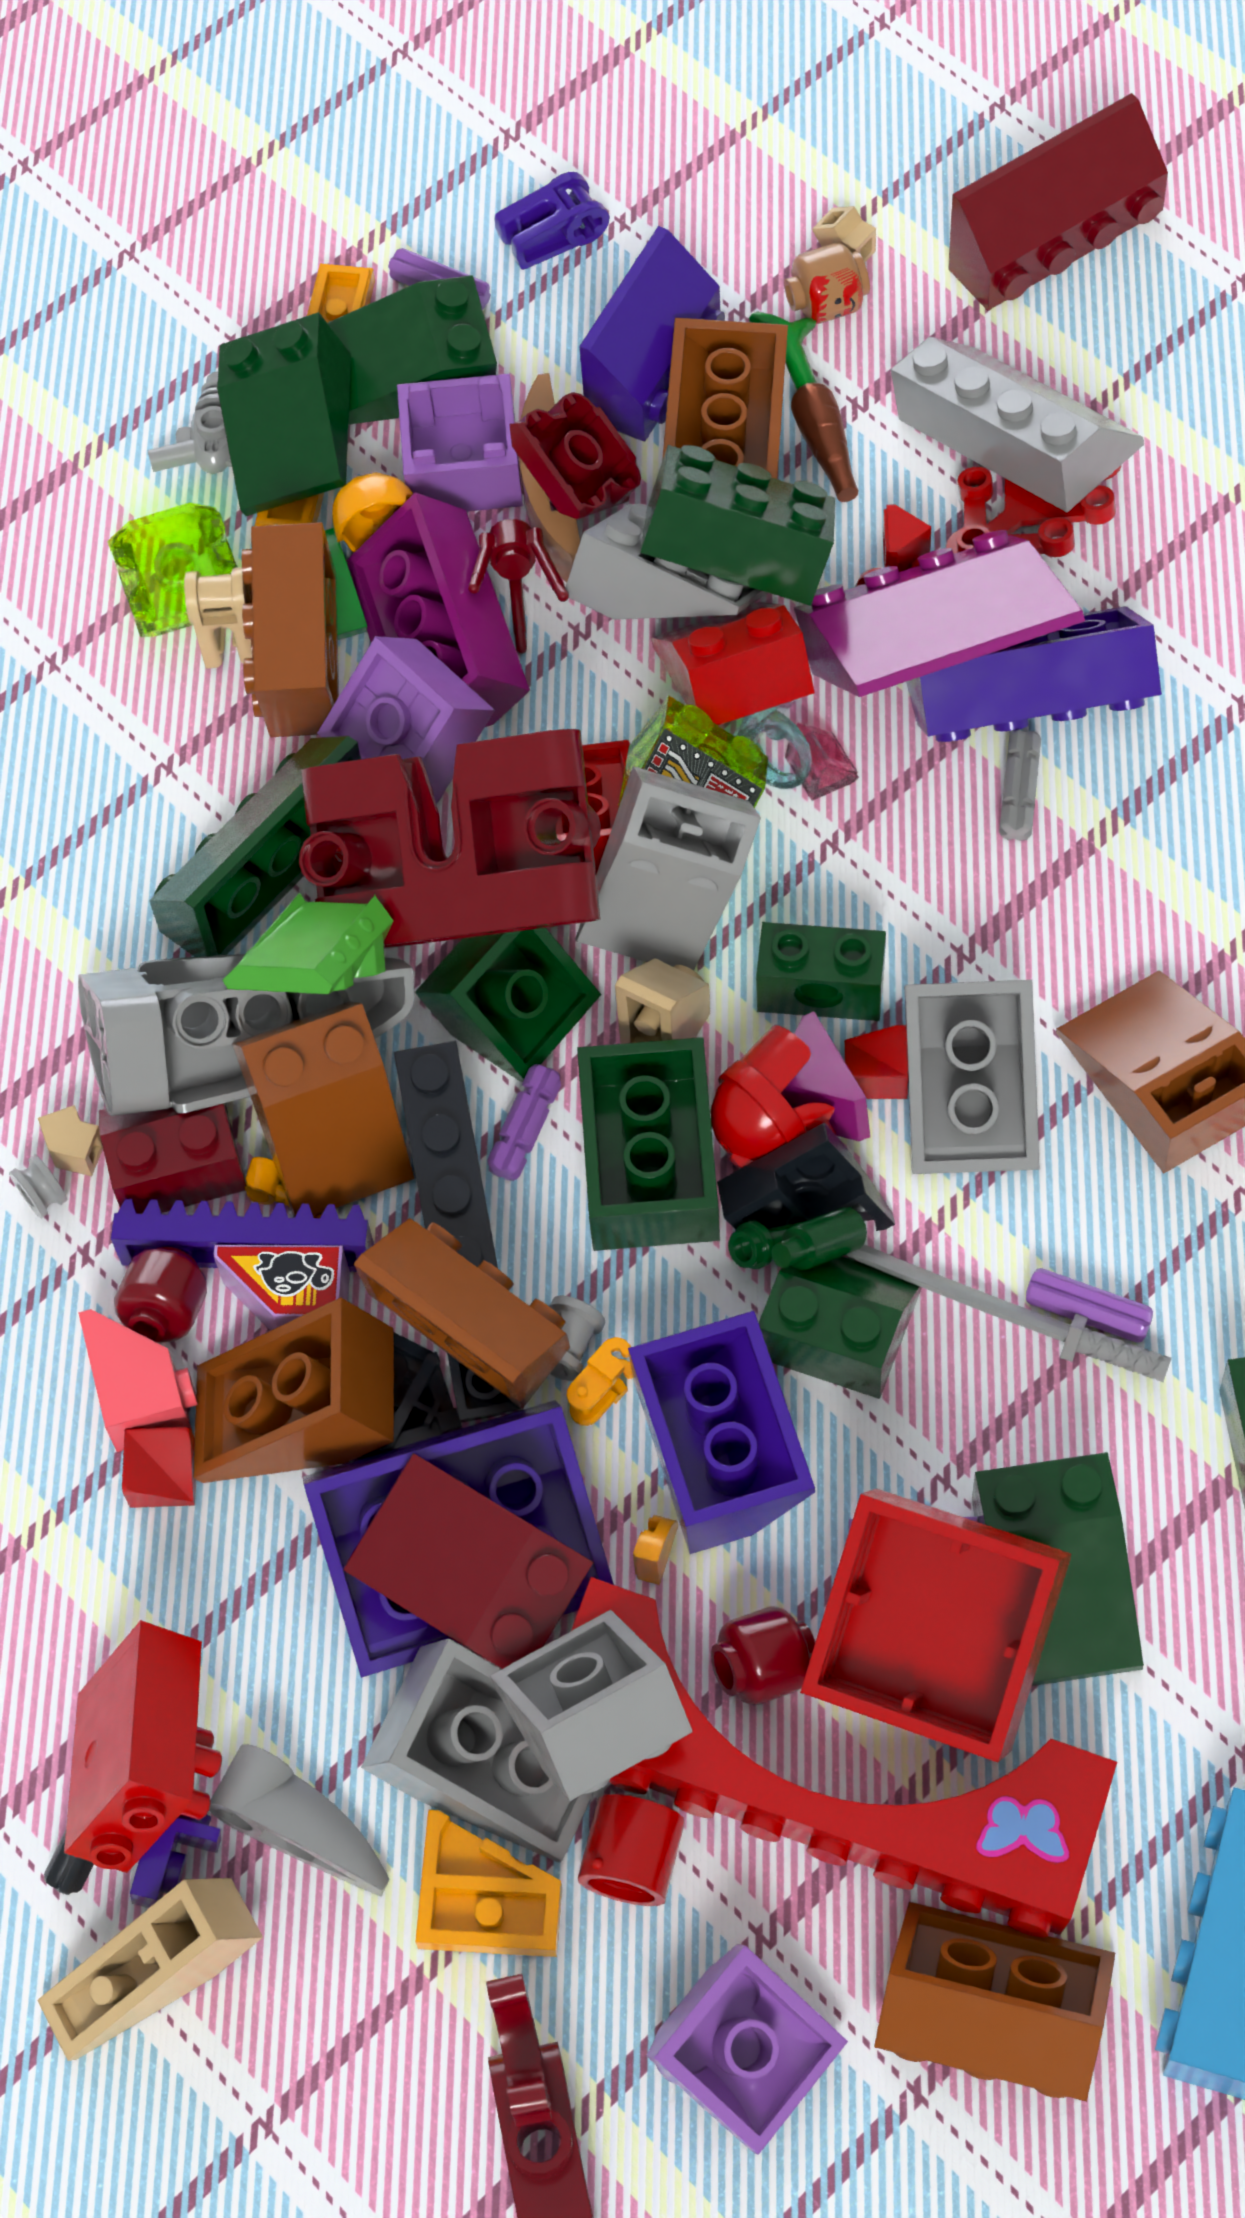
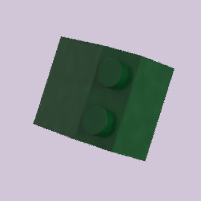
M473 275L417 282L328 322V325L351 353L348 425L399 418L397 384L496 375L497 361Z
M319 312L220 344L217 390L239 507L245 516L346 485L351 353Z
M1108 1452L975 1472L972 1506L977 1522L1072 1554L1032 1686L1143 1670L1144 1663L1122 1515Z

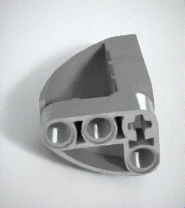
M245 954L150 960L142 962L138 966V971L136 968L79 974L78 993L81 1015L91 1062L105 1107L110 1116L162 1110L171 1107L177 1113H187L249 1097L250 1094L235 1055L233 1043L349 1001L363 1004L373 1036L376 1039L409 1015L415 996L413 968L404 960L385 957V972L375 976L353 978V986L344 990L333 991L330 994L227 989L223 979L239 964Z

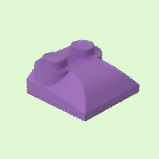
M736 1944L706 1970L658 2030L646 2056L656 2064L658 2071L665 2079L682 2088L754 2154L759 2155L848 2041L746 1945Z

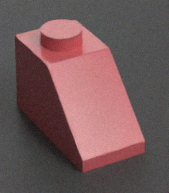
M92 1309L78 1312L105 1428L116 1451L124 1450L125 1429L188 1427L192 1430L187 1408L198 1405L188 1367L176 1370L168 1348Z

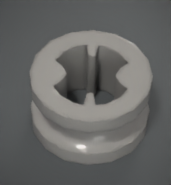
M35 1154L29 1158V1167L27 1169L18 1170L14 1168L9 1172V1175L27 1204L38 1217L43 1218L48 1214L47 1207L51 1203L62 1205L68 1199L49 1168Z

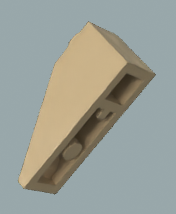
M231 1878L184 1879L37 2001L67 2060H77L214 1978L260 1941L263 1936Z

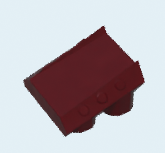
M571 392L563 396L548 412L536 409L527 413L520 421L509 424L513 449L558 512L578 520L629 501L630 494L640 485L641 474L636 465V456L600 407H595L582 394Z

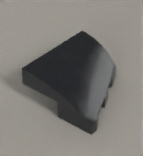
M825 1123L818 1125L717 1181L724 1219L735 1230L739 1225L748 1221L759 1222L767 1229L805 1222L842 1207H850L856 1210L864 1221L874 1220L876 1231L886 1230L895 1225L892 1211L873 1182L849 1150Z

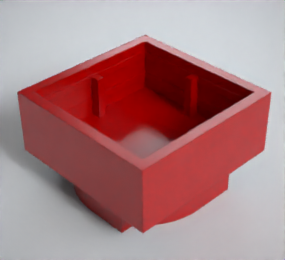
M877 1488L861 1493L800 1693L997 1763L1000 1762L1012 1751L1072 1554Z

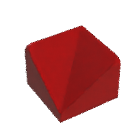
M894 1025L844 1040V1061L865 1094L866 1099H907L908 1051L906 1025Z
M190 1428L125 1429L122 1492L130 1508L195 1506L196 1480L193 1479L195 1438Z

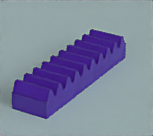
M125 1199L118 1213H114L111 1241L122 1266H129L132 1258L144 1250L167 1246L178 1248L194 1258L199 1268H218L214 1259L215 1245L343 1246L349 1271L357 1272L354 1263L363 1252L374 1245L369 1222L364 1219L360 1205H353L346 1219H339L334 1204L327 1205L321 1218H313L309 1204L302 1203L295 1218H288L284 1203H277L270 1217H263L258 1202H252L244 1216H237L233 1202L226 1201L219 1216H213L208 1201H201L195 1213L187 1215L182 1200H176L168 1214H162L157 1200H150L143 1214H137L132 1199Z

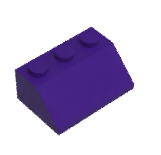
M660 226L656 228L579 346L583 396L588 398L595 407H600L618 432L643 442L647 440L657 423L663 424L666 421L675 318L725 321V313L720 309V286L668 229Z
M755 1311L628 1348L633 1381L689 1554L752 1536L815 1493V1486Z

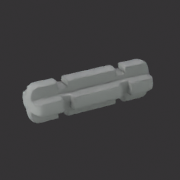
M1015 730L1009 735L999 829L1000 835L1007 840L1016 839L1024 841L1032 835L1041 737L1035 731Z

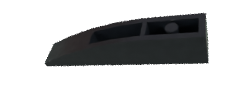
M455 1040L394 1052L425 1229H427L431 1222L438 1224L462 1244V1248L458 1253L473 1265L478 1267L485 1260L498 1268L457 1042ZM447 1353L457 1412L461 1423L524 1410V1408L521 1409Z

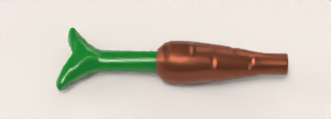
M759 311L754 312L750 315L749 322L788 325L785 364L796 390L791 400V410L794 419L812 454L831 481L837 499L841 502L855 499L859 490L851 471L847 440L837 401L833 392L827 386L816 382L802 346L804 338L815 328L816 321L806 317L794 322H788L773 314Z

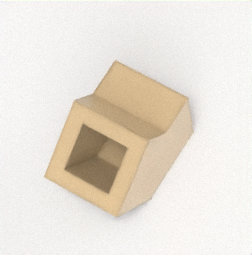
M855 206L831 208L812 228L822 247L833 243H841L851 253L859 252L864 263L876 251V228L862 220Z
M75 1105L39 1117L38 1121L55 1167L92 1177L103 1150L99 1126L82 1122Z

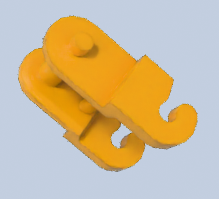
M619 1337L607 1339L588 1359V1365L569 1385L566 1396L570 1404L569 1412L575 1423L581 1426H589L596 1423L613 1403L617 1404L628 1391L625 1383L618 1377L623 1373L627 1379H632L631 1364L625 1359H618L612 1355L614 1351H619L624 1358H628V1348L631 1345L627 1340Z

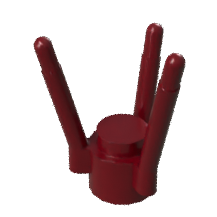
M505 519L492 526L489 533L483 532L479 535V553L471 574L468 590L472 594L479 592L489 561L493 569L501 577L509 580L515 647L519 654H523L527 651V632L522 578L533 568L536 558L558 600L561 602L567 601L569 594L544 546L542 529L539 527L531 528L529 524L522 520Z

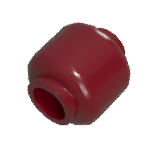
M167 1246L144 1250L132 1258L114 1297L115 1313L123 1326L156 1343L177 1341L187 1336L195 1323L207 1294L206 1278L194 1258L178 1248Z
M775 1606L767 1607L730 1620L721 1627L717 1643L711 1649L713 1671L719 1685L727 1695H736L742 1702L753 1706L761 1705L794 1693L802 1688L815 1645V1639L806 1623L803 1621L796 1622L782 1608Z

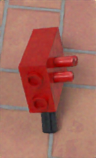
M140 1620L78 1693L66 1829L44 1872L45 1882L58 1892L66 1895L78 1893L82 1890L94 1865L103 1869H116L128 1873L180 1814L196 1820H201L207 1815L211 1799L208 1793L194 1789V1773L209 1778L215 1776L221 1768L222 1755L220 1751L212 1749L214 1744L212 1731L197 1726L202 1641Z

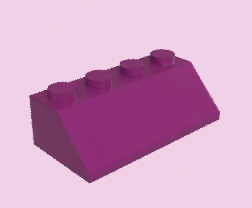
M415 492L346 560L367 624L366 630L370 642L373 641L375 636L409 638L420 641L495 709L485 726L488 727L494 725L530 689L488 570H486L479 592L472 594L468 590L471 574L479 553V545L467 511Z

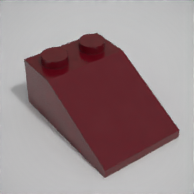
M412 1453L343 1567V1570L466 1648L503 1669L545 1645L594 1562Z

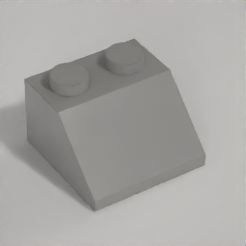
M611 1609L490 1676L495 1689L542 1770L569 1801L582 1794L592 1793L603 1788L612 1777L644 1759L655 1758L663 1754L671 1747L672 1743L693 1732L666 1664Z

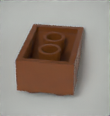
M349 1001L232 1044L294 1218L302 1203L309 1204L314 1217L322 1214L328 1204H334L335 1208L415 1179L384 1064L362 1003Z
M340 1297L197 1365L196 1397L198 1405H196L193 1479L201 1483L345 1464L394 1442V1328Z

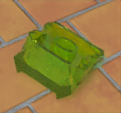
M189 502L130 520L107 541L140 637L160 636L192 626L185 603L184 578L186 572L199 571L201 576L231 574L232 569L238 567L226 537V529L221 514L217 511L216 507Z

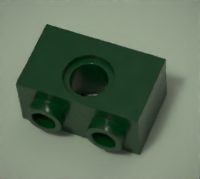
M762 922L756 973L757 1012L803 1016L815 1012L817 1017L880 1021L885 970L886 931Z

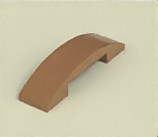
M549 373L537 375L524 403L521 419L527 413L536 409L548 412L555 405ZM519 457L524 504L531 528L539 527L542 529L544 546L560 577L567 583L580 544L577 521L572 517L559 513L558 510L551 511L548 496Z

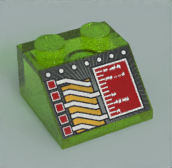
M668 695L629 745L619 806L632 767L635 766L748 800L755 808L765 790L769 757L764 755L761 749L750 739L744 736H734L713 723L711 718L702 709L691 704L684 705Z

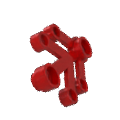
M1122 465L1105 480L1114 477L1120 471ZM970 467L962 471L957 480L960 499L964 502V527L955 531L949 537L946 548H952L953 554L973 548L972 540L977 536L993 531L1007 530L1008 536L1012 535L1029 540L1039 554H1045L1049 557H1062L1069 554L1075 546L1072 522L1086 521L1089 524L1100 525L1113 519L1116 514L1114 492L1106 486L1098 485L1070 511L1065 512L1005 478V510L987 523L986 502L994 494L992 475L986 468ZM1040 525L1038 533L1013 534L1022 526Z

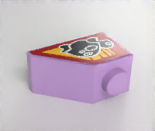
M215 1245L214 1259L223 1284L270 1331L340 1297L348 1301L350 1271L343 1246Z

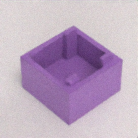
M510 374L397 384L404 482L413 494L416 492L465 509L467 512L523 506L519 457L512 447L509 424L515 422Z
M375 636L317 734L320 737L350 736L358 742L361 759L400 754L401 759L421 757L437 805L453 779L457 744L476 742L495 709L417 639Z

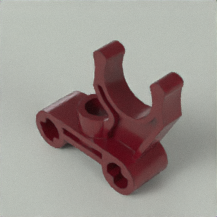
M523 1974L486 1981L490 2006L495 2017L502 2054L488 2057V2064L517 2218H594L558 2041L539 2045ZM537 2130H549L560 2138V2146L557 2153L551 2159L544 2162L530 2161L521 2154L524 2140Z

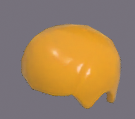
M378 472L357 476L339 490L332 505V520L337 542L344 540L350 550L355 552L413 495L411 489L402 480Z

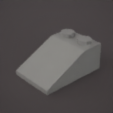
M1032 980L905 985L912 1174L1040 1170Z
M449 1638L421 1646L361 1768L420 1802L556 1862L563 1861L594 1792L582 1794L569 1801L545 1774L493 1685L490 1676L500 1671L499 1667Z

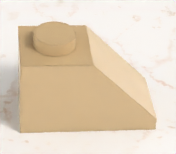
M654 958L622 974L615 984L621 1044L696 1038L710 1015L709 984L704 982L702 977L694 970L683 965L670 966Z

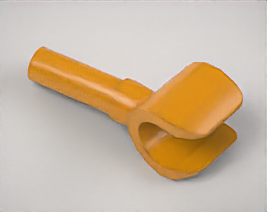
M264 1157L252 1158L246 1175L245 1192L250 1201L263 1205H270L274 1202L284 1203V1205L290 1207L283 1186L280 1185L281 1181L274 1161ZM322 1214L314 1216L313 1218H321Z

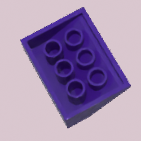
M556 1400L303 1476L305 1492L361 1678L413 1662L421 1646L448 1638L458 1643L343 1570V1567L412 1453L594 1562L563 1615L579 1610L591 1577L614 1585L563 1410Z

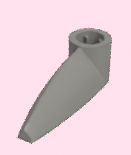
M242 1744L211 1798L209 1811L228 1826L280 1852L382 1897L390 1878L372 1847L353 1822L328 1798L296 1776L289 1765L280 1758L257 1746Z

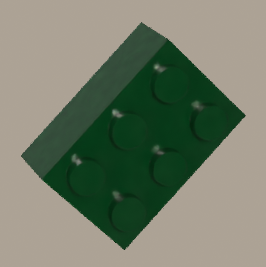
M668 445L647 506L640 553L811 606L834 544L835 497L828 496L822 487L811 482L796 481L794 484L772 478L767 470L754 464L740 463L738 466L715 460L712 453L697 446L684 445L680 449Z
M703 1037L577 1047L588 1211L593 1251L720 1241L719 1209Z

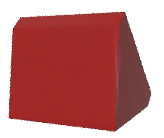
M895 504L886 505V509L883 511L884 568L897 566L898 571L901 572L912 568L916 558L930 552L931 526Z

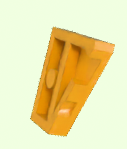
M428 1810L415 1940L417 1948L424 1950L557 1957L563 1890L561 1880L533 1864L526 1865L515 1859L507 1849L486 1837L482 1840L451 1822L450 1817L441 1811Z

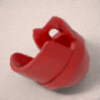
M779 1025L772 1026L740 1060L735 1061L718 1078L719 1086L716 1089L710 1109L711 1127L717 1141L731 1155L729 1159L738 1170L822 1123H825L837 1136L836 1131L829 1122L835 1111L833 1106L822 1102H810L792 1108L781 1093L809 1061L811 1052L808 1045L798 1036Z

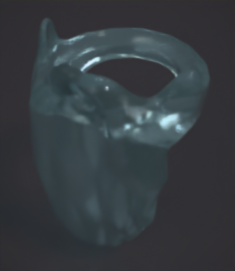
M796 700L744 717L740 727L735 730L729 740L730 747L735 755L734 769L736 773L747 780L758 779L779 789H794L806 781L811 772L809 743L797 725L783 715ZM765 732L767 737L772 740L778 741L786 738L794 745L801 761V768L797 773H784L769 762L758 743V739Z

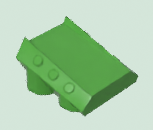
M299 892L268 930L259 938L257 943L247 951L239 964L223 979V982L227 989L330 994L333 991L347 989L354 985L353 978L375 976L386 971L383 942L391 928L393 919L375 895L368 904L307 902Z

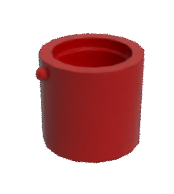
M608 1794L599 1797L578 1874V1883L598 1895L624 1903L641 1906H660L665 1904L685 1825L684 1817L665 1805L643 1798L620 1794Z

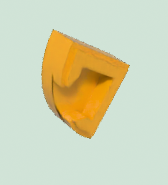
M653 1515L648 1519V1530L641 1531L633 1551L635 1574L638 1580L660 1585L678 1529V1521Z

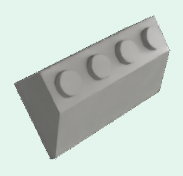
M928 337L891 368L899 420L1065 512L1070 511L1144 446L1143 436L972 346Z

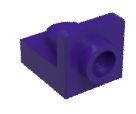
M180 1814L139 1859L130 1890L132 1904L150 1908L163 1897L164 1893H168L180 1883L187 1854L176 1852L178 1843L218 1853L221 1842V1829L209 1826L212 1818L210 1815L207 1814L201 1820H196Z

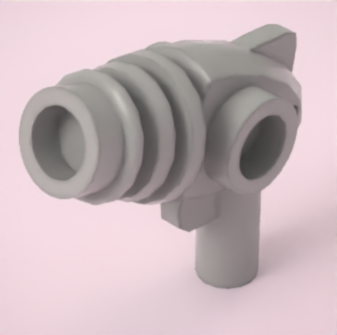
M218 371L208 375L206 383L202 386L199 401L195 406L191 427L178 428L176 432L177 443L147 450L153 472L195 462L198 463L204 472L212 475L224 471L227 467H232L217 390Z

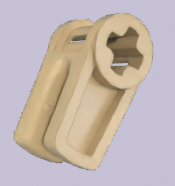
M242 567L233 568L231 574L201 576L199 571L186 572L184 578L186 610L189 621L194 626L206 669L218 668L223 663L225 629L223 627L229 628L232 631V645L237 647L241 663H243L244 658H252L251 639H245L242 618L243 603L252 602L250 585L244 584Z

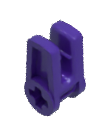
M578 172L560 174L551 180L549 184L495 214V228L498 236L504 244L512 245L513 256L522 270L577 246L592 243L605 232L610 216L602 203L592 200L589 195L590 187L584 177ZM567 189L571 190L570 194L566 192ZM582 223H583L584 226H585L584 229L580 228V226L582 225Z

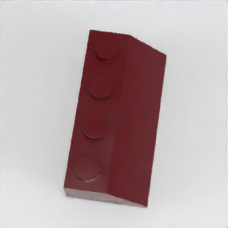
M1130 93L952 194L948 270L987 311L1006 300H1014L1020 297L1032 285L1050 275L1062 273L1072 262L1095 249L1099 250L1107 247L1119 235L1138 224H1146L1152 221L1163 211L1168 171L1139 99L1133 93Z

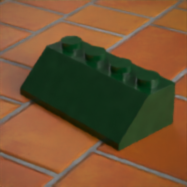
M350 736L311 738L297 753H291L286 756L277 767L275 775L257 793H251L246 796L237 807L235 815L217 833H212L205 837L197 847L195 855L176 874L167 876L158 885L154 896L149 902L159 932L194 957L227 955L304 877L299 864L300 850L304 842L311 836L310 827L306 824L301 770L309 767L360 760L358 742Z

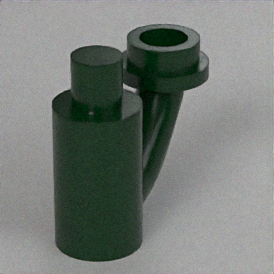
M842 1207L805 1222L768 1229L759 1222L748 1221L739 1225L735 1232L731 1234L728 1241V1249L733 1261L742 1268L761 1269L774 1260L775 1264L781 1268L792 1266L797 1270L805 1271L860 1249L866 1241L867 1230L863 1218L856 1210L850 1207Z

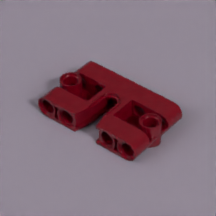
M548 730L457 744L451 802L455 843L454 850L448 858L443 850L439 811L421 757L401 759L400 754H392L309 767L301 770L306 824L310 827L311 836L304 842L300 850L299 864L306 879L316 885L317 898L315 902L368 904L375 895L393 919L391 928L383 942L384 949L601 920L593 851L600 838L601 824L598 814L588 804L581 730ZM564 813L569 821V833L561 843L557 838L555 830L558 818ZM339 847L343 855V864L337 873L333 860L334 854Z

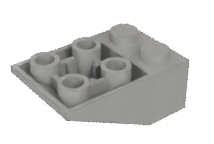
M629 504L583 532L565 587L570 599L614 620L737 615L768 593L640 553L648 506L644 504Z
M633 766L596 875L601 920L580 923L575 938L576 942L645 962L656 958L670 966L683 965L694 970L742 875L761 820L760 815L750 801Z

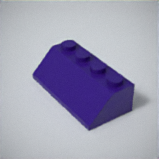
M1127 606L1084 613L1085 621L906 681L917 725L928 737L935 735V739L938 742H951L970 737V729L993 725L995 731H1014L1029 726L1028 719L1051 715L1053 721H1070L1085 717L1087 715L1086 708L1109 704V709L1113 711L1140 708L1145 705L1144 698L1162 695L1154 624Z

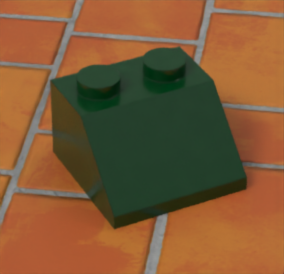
M547 928L463 938L414 992L451 1036L521 1082L524 1081L529 1068L535 1064L541 1065L602 995Z
M843 1256L805 1271L797 1270L792 1266L781 1268L759 1320V1326L773 1364L880 1399L922 1287Z

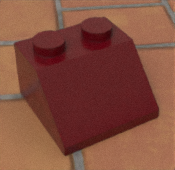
M226 1103L187 1113H177L171 1107L162 1110L110 1116L107 1109L99 1110L100 1138L112 1189L119 1207L122 1206L125 1199H132L137 1214H143L149 1201L157 1200L161 1212L165 1213L171 1210L176 1200H182L184 1207L198 1204L201 1201H209L245 1191L246 1181Z

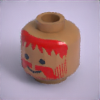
M833 243L799 254L792 262V277L784 279L785 294L792 311L802 310L804 316L812 318L816 321V324L857 312L862 306L863 296L870 293L869 276L862 256L857 251L851 253L841 243Z

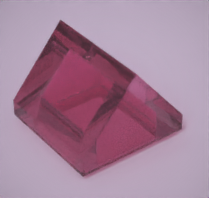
M799 722L792 728L785 758L811 801L850 785L859 778L856 768L834 733Z

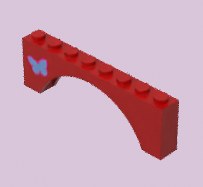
M593 1577L590 1578L571 1631L611 1609L666 1664L693 1731L672 1743L671 1747L663 1754L655 1758L644 1759L612 1777L609 1781L611 1784L634 1794L645 1795L651 1789L674 1797V1805L694 1816L713 1818L716 1812L741 1821L740 1828L744 1832L765 1841L778 1842L781 1836L803 1843L808 1845L806 1851L809 1855L829 1864L844 1866L850 1860L874 1869L873 1876L876 1879L896 1888L910 1890L914 1888V1884L940 1892V1900L943 1903L963 1912L977 1914L981 1912L982 1908L1009 1917L1007 1923L1010 1927L1030 1936L1045 1938L1048 1937L1049 1932L1057 1935L1062 1934L1071 1921L1118 1763L1117 1761L1050 1739L1031 1758L1009 1774L984 1787L938 1801L906 1805L867 1804L842 1800L808 1790L758 1765L734 1747L712 1726L695 1705L680 1681L668 1655L660 1629L656 1599Z

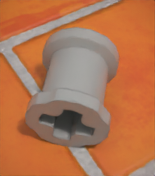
M560 1295L553 1298L549 1307L566 1321L561 1330L567 1333L570 1348L550 1374L562 1380L573 1381L581 1373L583 1365L580 1361L593 1334H599L606 1322L604 1316L593 1306L579 1299Z

